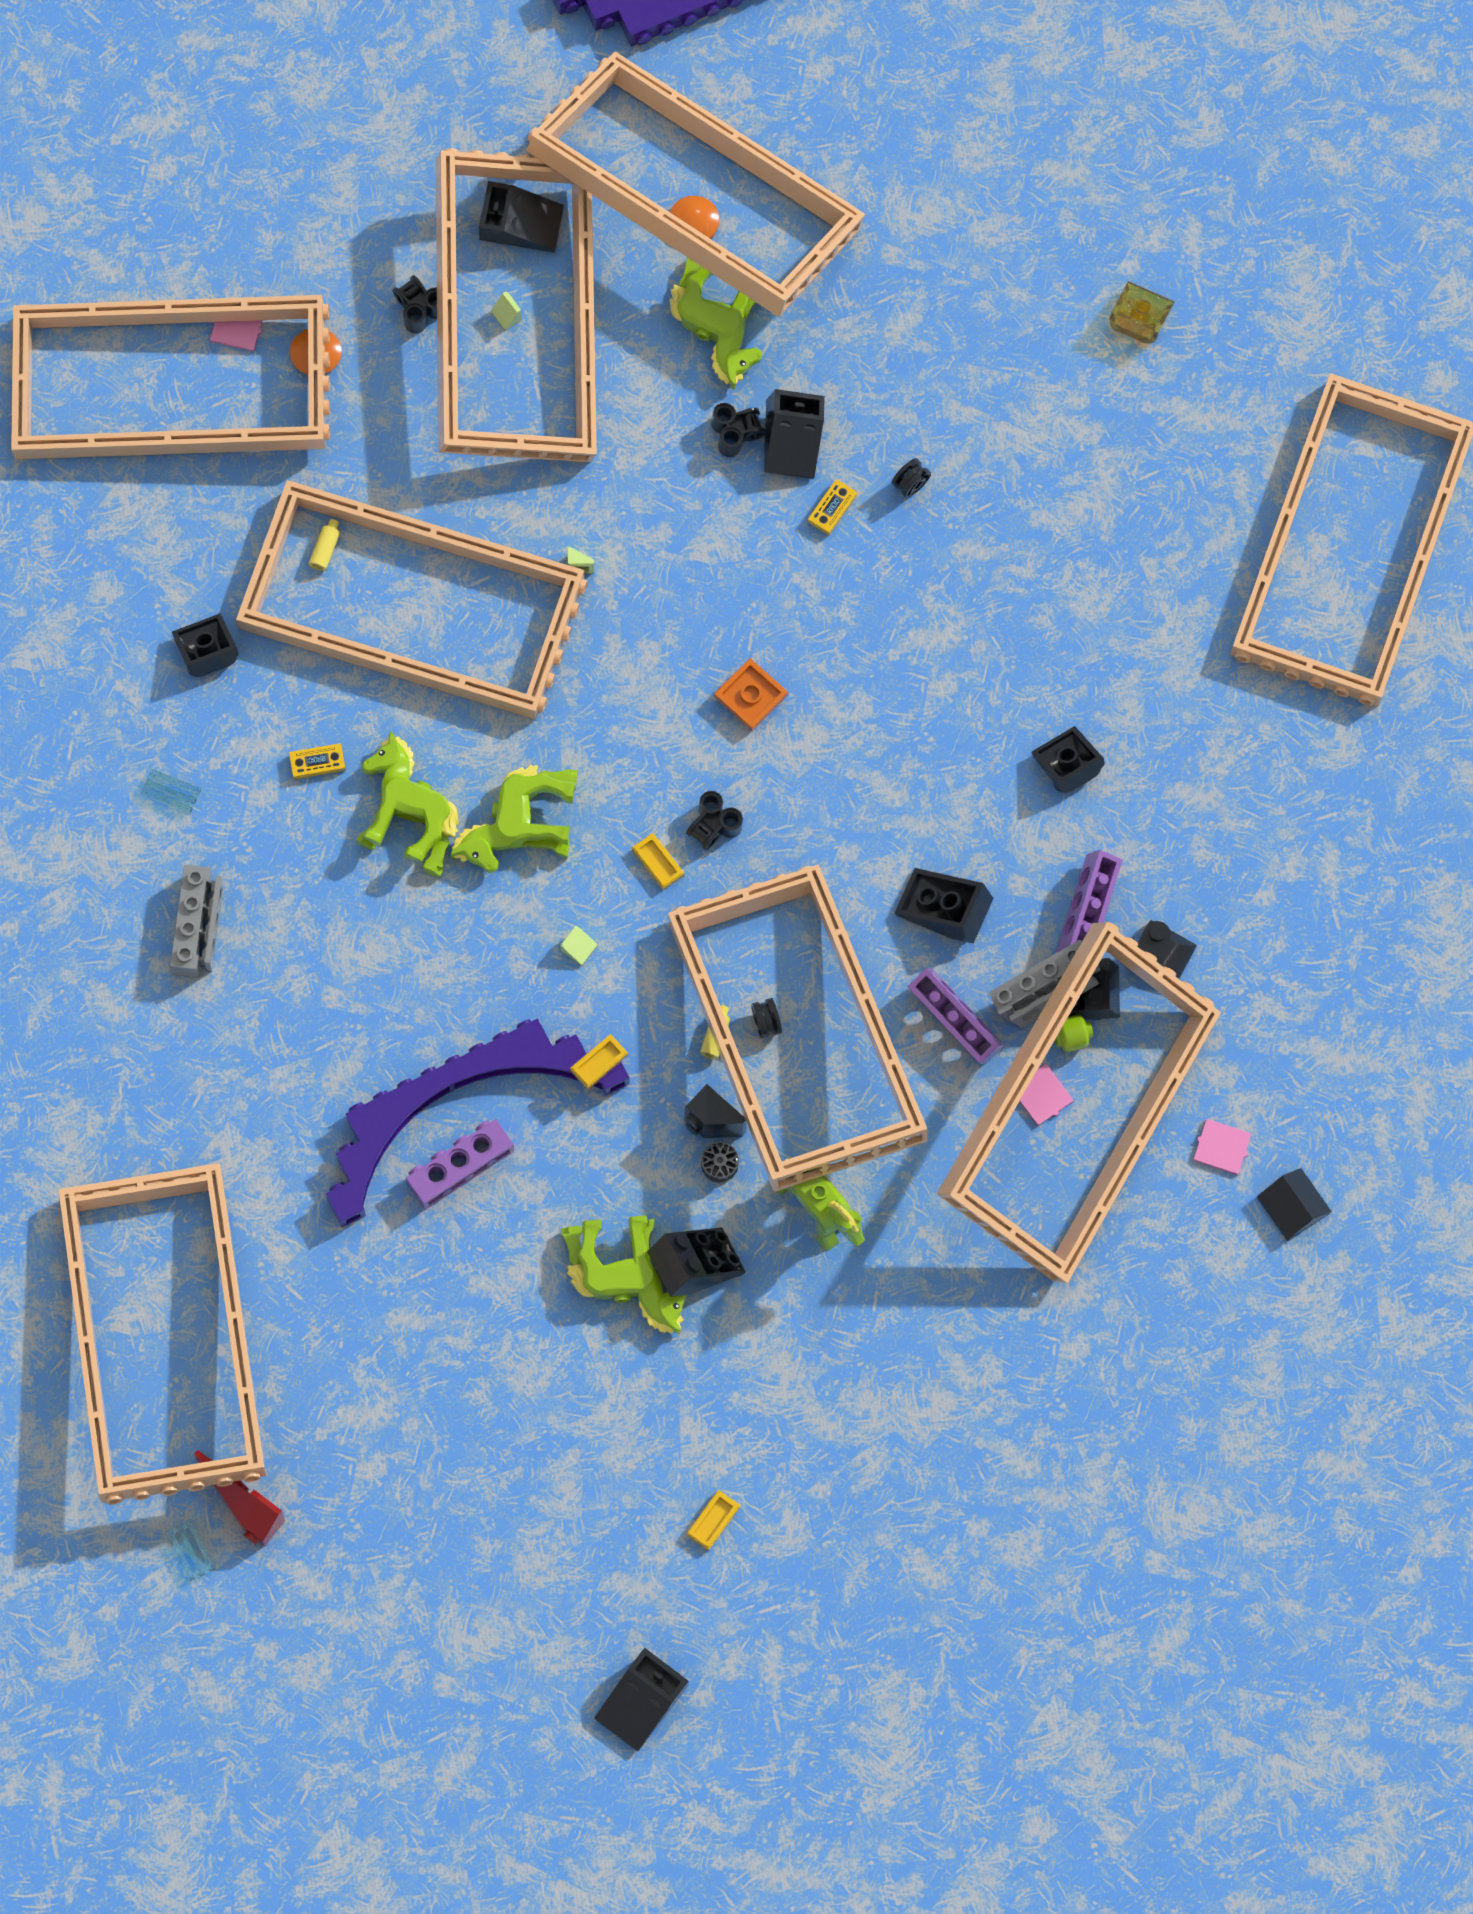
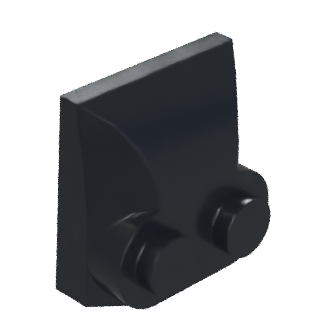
M220 613L172 631L173 638L186 664L187 671L192 676H205L228 667L237 660L239 655L237 647Z
M1075 726L1031 752L1034 759L1053 781L1054 788L1063 793L1071 792L1095 778L1105 765L1103 756Z
M1152 920L1149 921L1137 942L1138 948L1153 954L1157 958L1156 962L1161 966L1172 969L1176 973L1175 977L1180 979L1197 947L1196 944L1171 931L1165 923Z

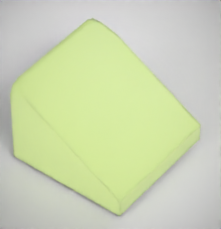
M505 291L494 305L492 314L502 327L507 330L521 321V309L510 294Z
M568 547V565L584 570V574L594 573V560Z
M575 926L561 944L560 950L582 966L598 944L582 929Z

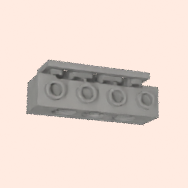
M184 865L170 964L172 975L199 978L201 965L206 966V970L212 972L224 884L222 876H216V881H212L211 867ZM208 891H212V898L209 901V906H206ZM205 916H209L206 930L203 932ZM201 941H204L205 950L202 952V957H199Z
M1076 941L990 991L989 995L999 1015L1008 1022L1015 1023L1021 1029L1036 1021L1082 941ZM1099 964L1093 974L1101 970ZM1091 976L1081 994L1099 984L1094 976Z

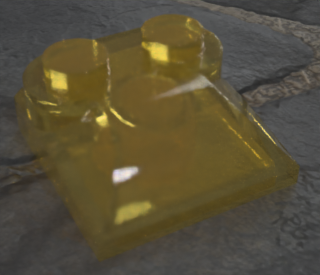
M1128 281L1109 317L1110 325L1117 332L1123 333L1142 343H1153L1157 340L1175 301Z

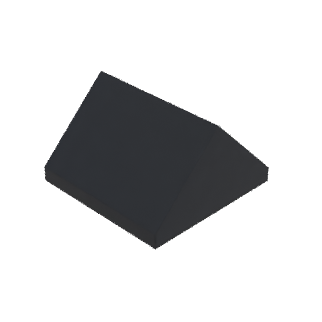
M1302 1168L1282 1175L1257 1196V1199L1287 1241L1332 1212Z

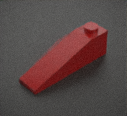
M199 1450L194 1453L198 1463L213 1461ZM241 1480L233 1481L231 1485L223 1487L216 1484L213 1485L241 1528L245 1531L243 1536L254 1545H257L259 1542L266 1546L285 1522L281 1509L253 1489L249 1493V1488Z

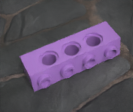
M1102 850L1086 855L1056 952L1063 950L1078 940L1083 941L1093 923L1104 922L1123 859Z
M926 968L907 986L980 1064H986L1005 1046L933 968Z
M497 1119L489 1122V1120L484 1121L476 1127L475 1133L469 1137L464 1135L458 1138L453 1143L454 1147L446 1152L440 1150L431 1157V1162L425 1166L417 1165L408 1172L409 1176L406 1177L407 1185L425 1210L514 1152L513 1142ZM480 1142L486 1143L489 1146L488 1150L483 1153L475 1151L474 1147ZM457 1157H462L466 1160V1164L462 1167H455L452 1165V1161ZM434 1172H440L444 1175V1178L439 1182H433L429 1179V1176Z

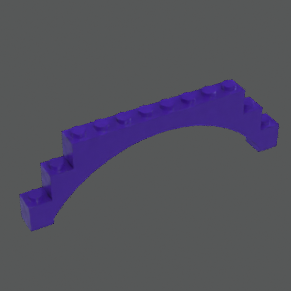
M553 0L560 15L574 13L583 6L595 31L611 28L616 22H619L631 47L636 44H646L651 38L658 35H668L680 26H690L700 18L705 16L712 17L719 13L720 10L729 6L731 8L736 7L744 1Z
M538 1018L533 1021L528 1019L519 1023L516 1026L517 1029L509 1033L507 1031L498 1033L492 1038L493 1041L485 1045L483 1043L474 1045L469 1049V1053L461 1057L454 1055L448 1058L444 1065L424 1070L421 1076L414 1080L410 1078L403 1080L397 1085L396 1089L390 1092L385 1090L373 1096V1100L366 1104L360 1102L350 1107L349 1112L346 1113V1119L358 1143H347L339 1148L340 1152L336 1153L337 1161L348 1183H337L329 1189L330 1192L326 1193L327 1200L340 1226L343 1228L366 1216L363 1206L375 1169L398 1133L416 1115L436 1100L458 1088L496 1076L546 1074L579 1081L570 1071V1068L587 1053L577 1035L575 1034L571 1037L565 1035L557 1039L555 1045L552 1046ZM620 1062L593 1086L603 1090L605 1096L629 1085L630 1077L622 1062Z

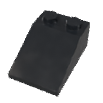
M914 868L895 910V915L948 938L974 944L994 898L984 883Z

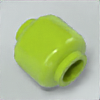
M1081 1015L1069 1016L1054 1040L1057 1048L1061 1047L1065 1052L1087 1048L1089 1038L1094 1036L1090 1021L1085 1022Z

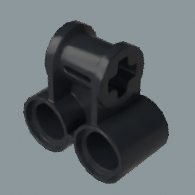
M412 275L410 281L399 289L395 287L392 290L397 301L404 307V326L409 332H422L427 325L426 316L437 319V306L429 304L431 301L437 300V287L426 290L421 281L415 275ZM412 315H419L421 317L417 321L409 319Z
M729 403L716 405L712 414L711 427L716 433L720 434L718 450L723 456L734 457L740 452L742 442L758 440L765 436V428L761 426L759 419V408H748L736 412L735 408ZM724 415L728 417L729 420L721 421L720 419H718V416ZM733 439L736 441V444L730 445L725 440Z
M707 791L700 797V816L689 826L686 834L696 838L703 844V849L707 851L715 844L721 834L727 838H734L741 833L743 824L742 813L738 809L731 807L723 810L722 796L716 791ZM707 802H714L718 807L715 810H708L704 805ZM734 819L738 824L734 827H728L724 824V821Z

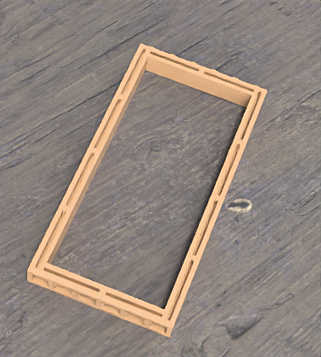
M616 51L608 59L605 57L595 72H589L584 83L581 86H575L570 97L567 100L562 99L553 114L548 113L539 128L534 127L527 138L529 140L527 148L529 154L778 317L786 311L859 232L865 217V213ZM613 84H616L834 227L783 282L778 284L558 139Z
M454 148L441 150L436 158L439 453L591 462L597 454L592 194L532 155L509 156L503 152L484 154L479 150L459 152ZM455 175L572 184L576 438L458 430Z
M322 295L14 305L12 453L15 459L326 449V440H330V425L325 424V416L330 415V402L325 400V391H330L329 376H325V367H330L329 352H325V343L330 342L329 328H325V320H328L330 316L329 304H324ZM308 319L309 426L31 436L32 328Z
M1330 373L1230 655L1235 656V659L1243 663L1252 662L1258 664L1266 671L1272 672L1275 670L1284 673L1289 679L1307 681L1315 688L1333 690L1338 696H1350L1359 699V702L1364 705L1379 706L1473 436V422ZM1335 401L1455 442L1372 680L1251 638Z
M287 480L236 622L238 629L536 720L538 712L543 713L547 698L544 695L546 689H551L553 686L555 674L552 672L554 666H559L562 660L563 650H560L563 641L567 642L572 627L568 625L570 619H575L580 604L576 602L579 594L584 595L588 580L584 579V570ZM298 506L562 586L563 589L527 693H521L260 613Z
M819 864L812 867L805 866L796 872L787 875L781 874L762 883L756 882L747 888L737 891L731 890L719 897L706 898L688 907H678L668 913L670 929L774 1192L928 1142L926 1124ZM811 894L903 1122L781 1161L691 932ZM866 1151H870V1152H867V1153H864V1154H861V1155H858V1156H854V1155H857V1154H860V1153H863V1152H866ZM844 1159L843 1161L829 1165L830 1163Z
M1108 921L1091 925L937 1192L939 1197L1053 1282H1069L1221 1014L1214 1007V1003L1210 999L1194 992L1195 988L1191 984L1180 981L1175 977L1176 973L1172 969L1161 966L1156 962L1157 958L1153 954L1142 951L1137 947L1138 943L1130 937H1124L1118 932L1119 928ZM1107 951L1190 1017L1054 1254L971 1192L969 1188L1104 953Z
M220 1163L58 1189L97 1486L101 1503L115 1505L123 1502L124 1499L145 1500L150 1498V1495L155 1494L169 1496L178 1493L179 1490L199 1491L209 1485L216 1484L223 1487L231 1485L233 1481L244 1480L245 1482H254L259 1480L260 1477L266 1476ZM209 1191L247 1455L114 1477L78 1212Z

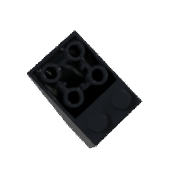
M488 181L479 224V240L555 253L564 205L514 185Z
M775 389L766 399L765 473L814 479L824 423L825 396Z
M1102 958L1100 960L1099 966L1101 970L1092 975L1098 980L1099 984L1080 995L1069 1016L1081 1015L1084 1020L1120 1017L1119 966L1110 958Z
M722 1227L665 1233L647 1251L670 1297L690 1295L746 1273Z
M644 1647L594 1719L639 1752L686 1690L689 1681Z

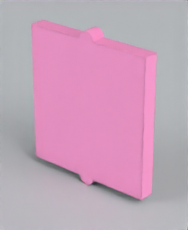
M263 320L213 322L214 327L210 342L254 352L258 336L262 334L261 325Z
M1045 1064L1037 1070L1019 1102L1037 1126H1039L1052 1116L1057 1117L1059 1111L1067 1107L1074 1100L1048 1065Z
M1206 1119L1202 1134L1197 1138L1199 1144L1193 1161L1238 1175L1243 1158L1247 1157L1248 1154L1246 1149L1251 1133Z

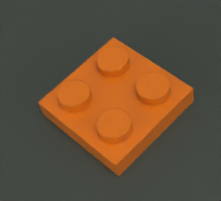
M751 658L714 693V697L751 731L788 696V691Z

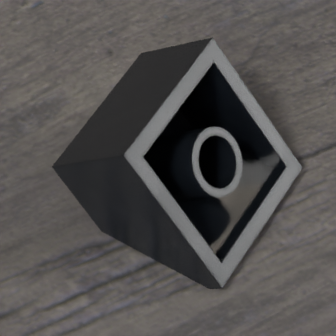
M708 1084L685 1106L684 1121L687 1122L685 1126L694 1135L699 1133L703 1138L742 1137L746 1133L747 1122L745 1117Z

